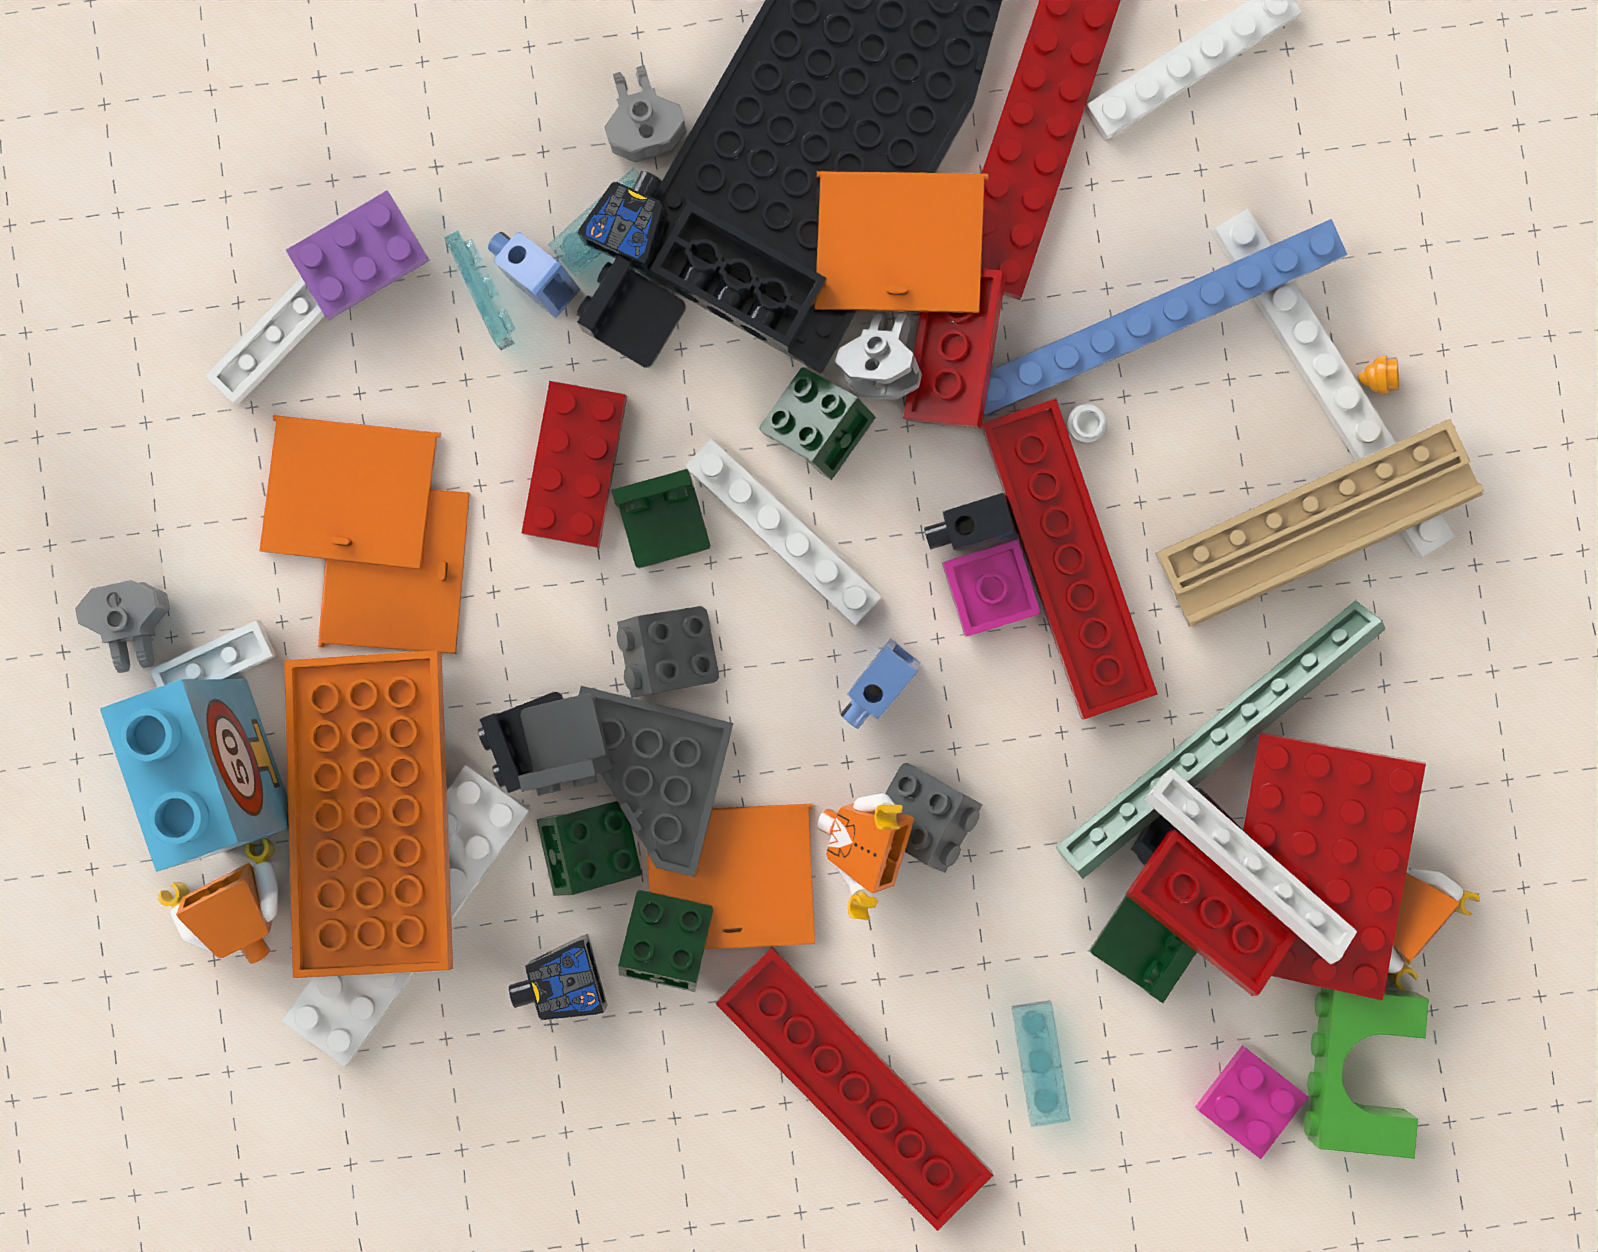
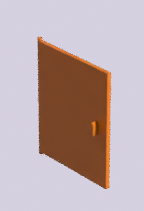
M817 171V177H820L816 272L826 277L827 282L815 302V310L979 313L984 180H988V174ZM889 293H900V294L906 293V294H905V295H890Z
M273 415V421H276L259 551L421 569L437 438H441V433Z
M430 491L421 569L325 559L318 647H324V643L416 651L439 650L442 653L456 654L469 492ZM446 563H447V565H448V566H447V578H446V580L444 581L445 576H446Z
M812 803L712 808L696 876L692 877L656 868L648 854L649 892L713 907L704 949L815 944L809 809H812Z

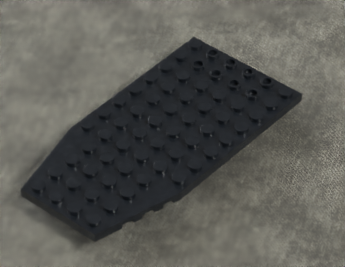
M765 0L656 193L654 199L659 200L665 205L668 217L657 257L650 268L651 274L635 267L634 270L822 374L858 310H815V302L827 282L826 277L816 272L820 177H817V171L936 173L973 108L1002 0Z

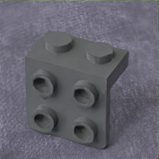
M697 606L640 615L617 622V644L623 652L625 663L624 682L630 690L631 698L710 684L719 679L708 613L704 607Z
M586 693L524 708L521 711L520 717L533 767L532 772L518 776L522 792L536 789L538 796L560 791V783L572 780L574 788L598 782L597 774L612 769L596 699L592 694Z
M903 763L885 794L890 797L895 805H902L901 813L915 818L905 852L922 863L946 873L948 867L952 866L958 859L961 851L960 845L965 836L978 823L979 811L983 804L915 766Z

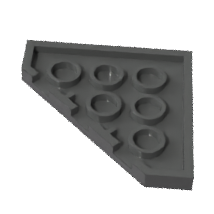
M581 686L579 695L590 693L596 699L612 769L601 773L645 846L656 868L695 877L733 723Z

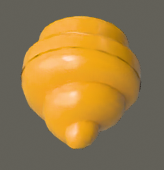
M1387 356L1377 357L1373 363L1366 366L1364 372H1361L1357 378L1363 385L1369 386L1373 392L1380 393V395H1389V391L1399 390L1398 359H1388Z

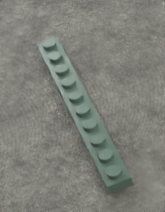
M1355 600L1056 847L1058 852L1079 876L1084 879L1161 815L1144 799L1163 774L1172 768L1193 788L1386 630L1383 621Z

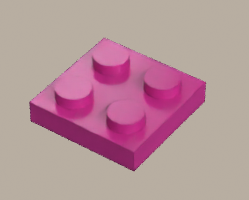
M1018 539L942 563L965 637L1041 614Z
M1242 1045L1195 1108L1254 1155L1262 1159L1307 1100L1308 1096Z

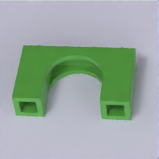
M1323 987L1321 988V993H1317L1315 998V1014L1319 1017L1318 1031L1313 1033L1311 1039V1052L1315 1056L1314 1072L1311 1071L1309 1073L1307 1081L1308 1093L1311 1096L1310 1111H1306L1304 1116V1132L1317 1148L1415 1159L1418 1118L1405 1109L1362 1105L1353 1102L1344 1088L1342 1070L1345 1058L1352 1047L1369 1036L1393 1035L1425 1039L1428 998L1416 992L1385 989L1383 1001Z

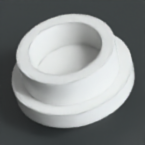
M1092 404L1077 406L1072 410L1067 419L1069 434L1073 439L1081 443L1095 442L1106 430L1107 422L1103 411Z

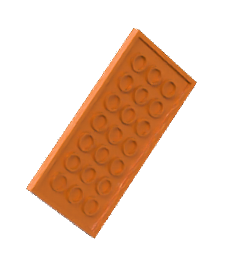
M429 650L284 660L293 978L453 969L442 651Z

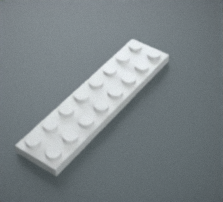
M469 764L464 766L447 790L451 920L531 811L529 807ZM414 972L313 977L281 1022L343 1067H346Z

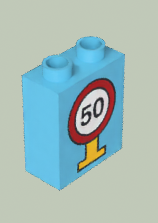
M180 679L100 708L156 872L216 855L289 829L288 797L247 679Z

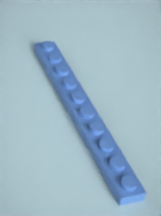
M1332 219L992 369L983 417L1343 259L1348 254Z

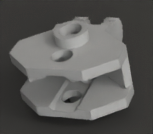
M645 65L636 67L637 80L643 91L635 94H627L628 87L625 77L622 76L621 72L613 74L619 98H617L619 107L604 126L612 153L635 163L673 152L687 132L680 105L656 95L655 88L651 89Z
M875 312L869 330L863 329L860 337L839 348L835 362L845 373L843 377L845 382L860 397L897 400L919 388L922 373L914 354L906 346L910 329L908 314L898 313L893 330L886 331L888 324L887 314L885 312ZM876 382L886 384L882 388L875 387Z
M132 580L92 588L75 608L78 624L100 634L102 643H109L112 662L117 673L130 671L131 664L126 643L128 641H134L137 659L141 667L154 666L155 659L150 637L156 636L154 628L170 610L167 593L145 582L137 583Z

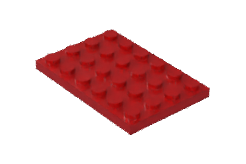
M1260 733L1243 830L1357 931L1341 959L1333 964L1328 963L1297 936L1272 974L1273 977L1383 1001L1426 762Z

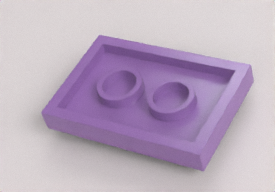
M387 190L286 249L287 254L328 320H331L430 261Z

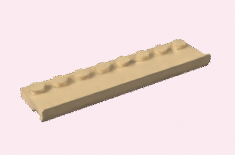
M1448 419L1155 554L1187 620L1188 626L1192 627L1483 495L1484 489L1481 484H1478L1469 465L1471 461L1451 419Z

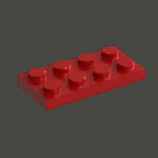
M981 269L979 313L920 312L913 354L921 370L922 377L919 388L908 393L906 396L903 419L906 421L982 428L1006 281V274L1002 270Z
M549 381L521 531L523 535L600 548L627 402L626 394Z
M1176 830L1167 833L1125 893L1131 900L1251 996H1259L1298 936L1211 858Z

